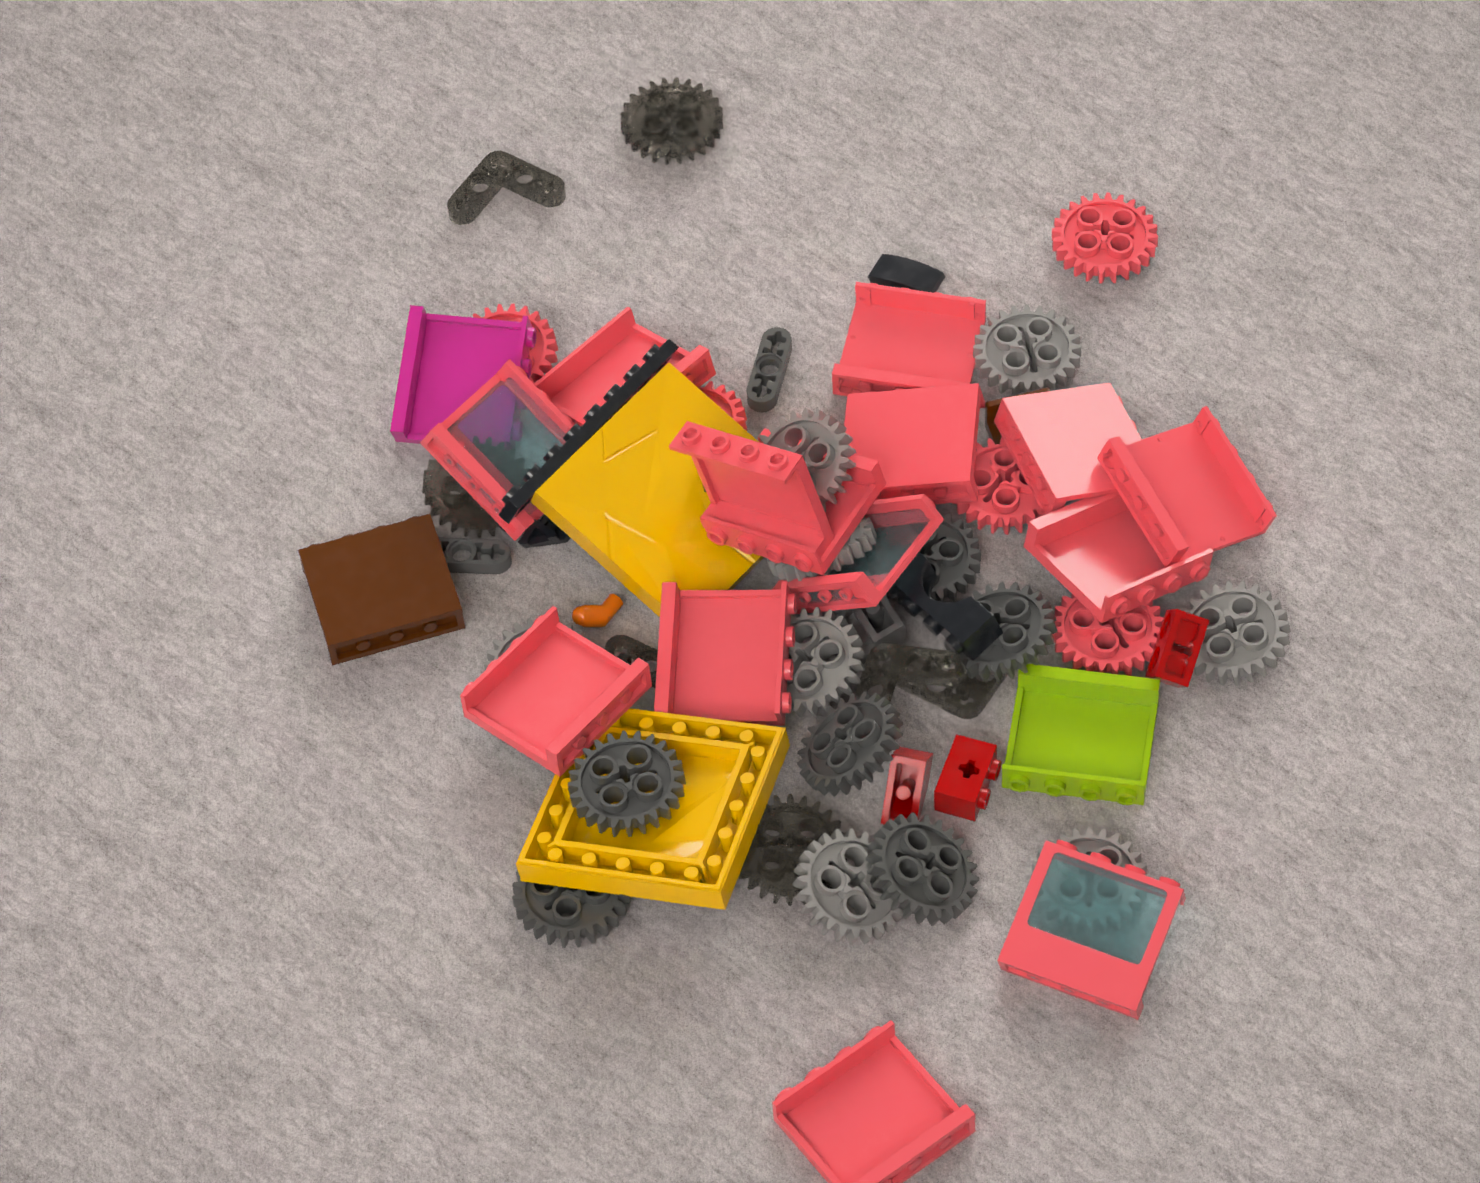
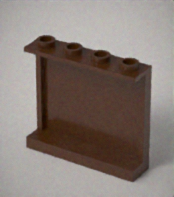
M430 513L422 516H413L407 520L390 525H381L361 533L345 535L339 539L321 544H312L309 547L298 550L302 570L307 579L332 666L465 629L462 607Z

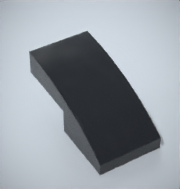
M882 254L868 275L871 283L934 293L945 279V275L943 272L924 263L901 256Z

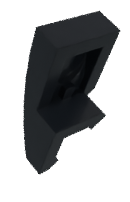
M544 514L540 521L534 519L535 522L524 532L518 543L524 548L567 543L570 537Z

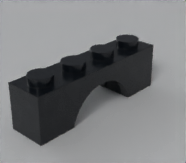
M905 540L876 567L880 576H887L911 544ZM918 552L886 594L892 599L896 596L902 599L901 604L905 610L913 617L919 614L924 619L922 621L923 624L933 635L937 636L941 633L946 638L944 640L945 643L955 654L960 655L963 652L974 661L1003 634L1001 627L994 615L972 596L956 602H940L932 599V588L938 576L928 559Z

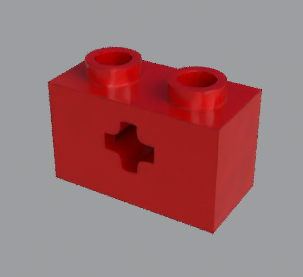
M956 734L934 790V811L976 821L979 810H986L991 794V789H988L990 781H997L1001 770L1002 761L997 760V745Z

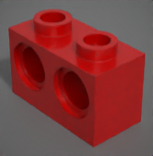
M1179 609L1166 610L1145 677L1160 679V682L1176 688L1188 687L1210 620Z

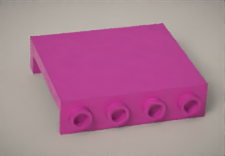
M410 305L390 428L395 441L420 444L430 430L439 422L442 423L490 380L509 359L516 366L521 367L526 372L528 378H530L532 362L531 359H528L529 348L535 347L536 328L532 327L529 317L523 315L522 322L429 314L426 313L423 306ZM501 386L458 424V429L478 450L514 453L515 442H520L522 436V423L518 422L520 410H525V407L505 387Z

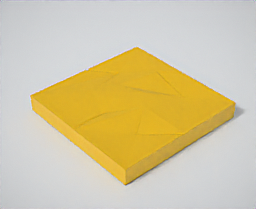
M670 362L534 492L531 500L533 505L659 617L662 582H676L679 590H733L764 558L753 553L750 555L745 554L739 549L727 545L719 546L707 537V532L700 521V517L711 502L707 493L704 492L701 478L690 455L676 452L669 448L670 443L687 421L756 442L759 441L743 429L740 424Z
M629 708L598 740L603 744L608 743L607 734L609 733L613 735L615 740L620 739L621 733L624 730L628 738H633L634 734L640 731L642 740H646L651 734H654L656 744L665 740L668 750H676L677 760L682 761L686 784L683 785L685 795L678 798L679 809L670 808V820L660 816L658 818L659 828L654 827L651 823L647 824L646 834H643L639 828H634L632 836L628 837L626 829H621L619 834L613 837L612 828L610 827L601 834L599 833L597 823L588 827L585 817L579 818L576 807H572L568 783L571 782L569 770L576 769L574 763L560 777L556 774L553 777L516 862L520 879L523 882L615 895L623 894L629 897L726 910L790 747L786 728ZM595 743L589 748L590 750L594 751L596 749Z

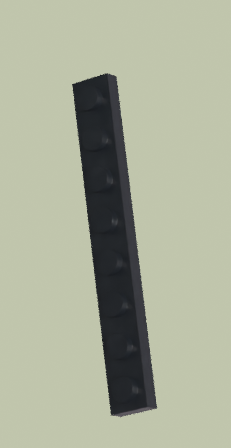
M670 339L660 348L656 344L653 345L642 358L645 363L641 367L637 364L633 365L623 377V380L626 382L621 387L615 384L603 397L606 402L601 407L596 403L583 417L586 422L581 427L576 423L563 437L566 443L562 447L555 444L543 457L546 463L541 468L535 464L522 479L526 483L521 488L514 485L502 499L506 504L499 513V516L509 524L531 502L534 492L669 362L679 347Z

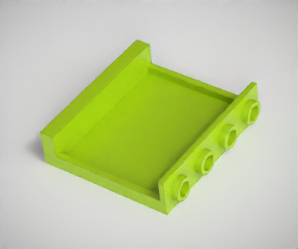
M1026 664L1028 670L1026 674L1018 669L1016 699L1005 764H1002V788H1009L1016 792H1041L1055 797L1062 795L1081 797L1087 801H1113L1127 806L1133 804L1144 805L1159 704L1160 679L1045 665L1037 666L1034 664Z

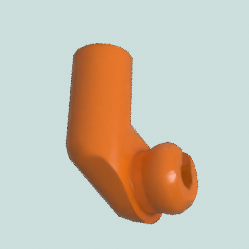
M609 594L601 605H582L576 607L572 612V619L582 627H605L622 607L623 601L617 595Z

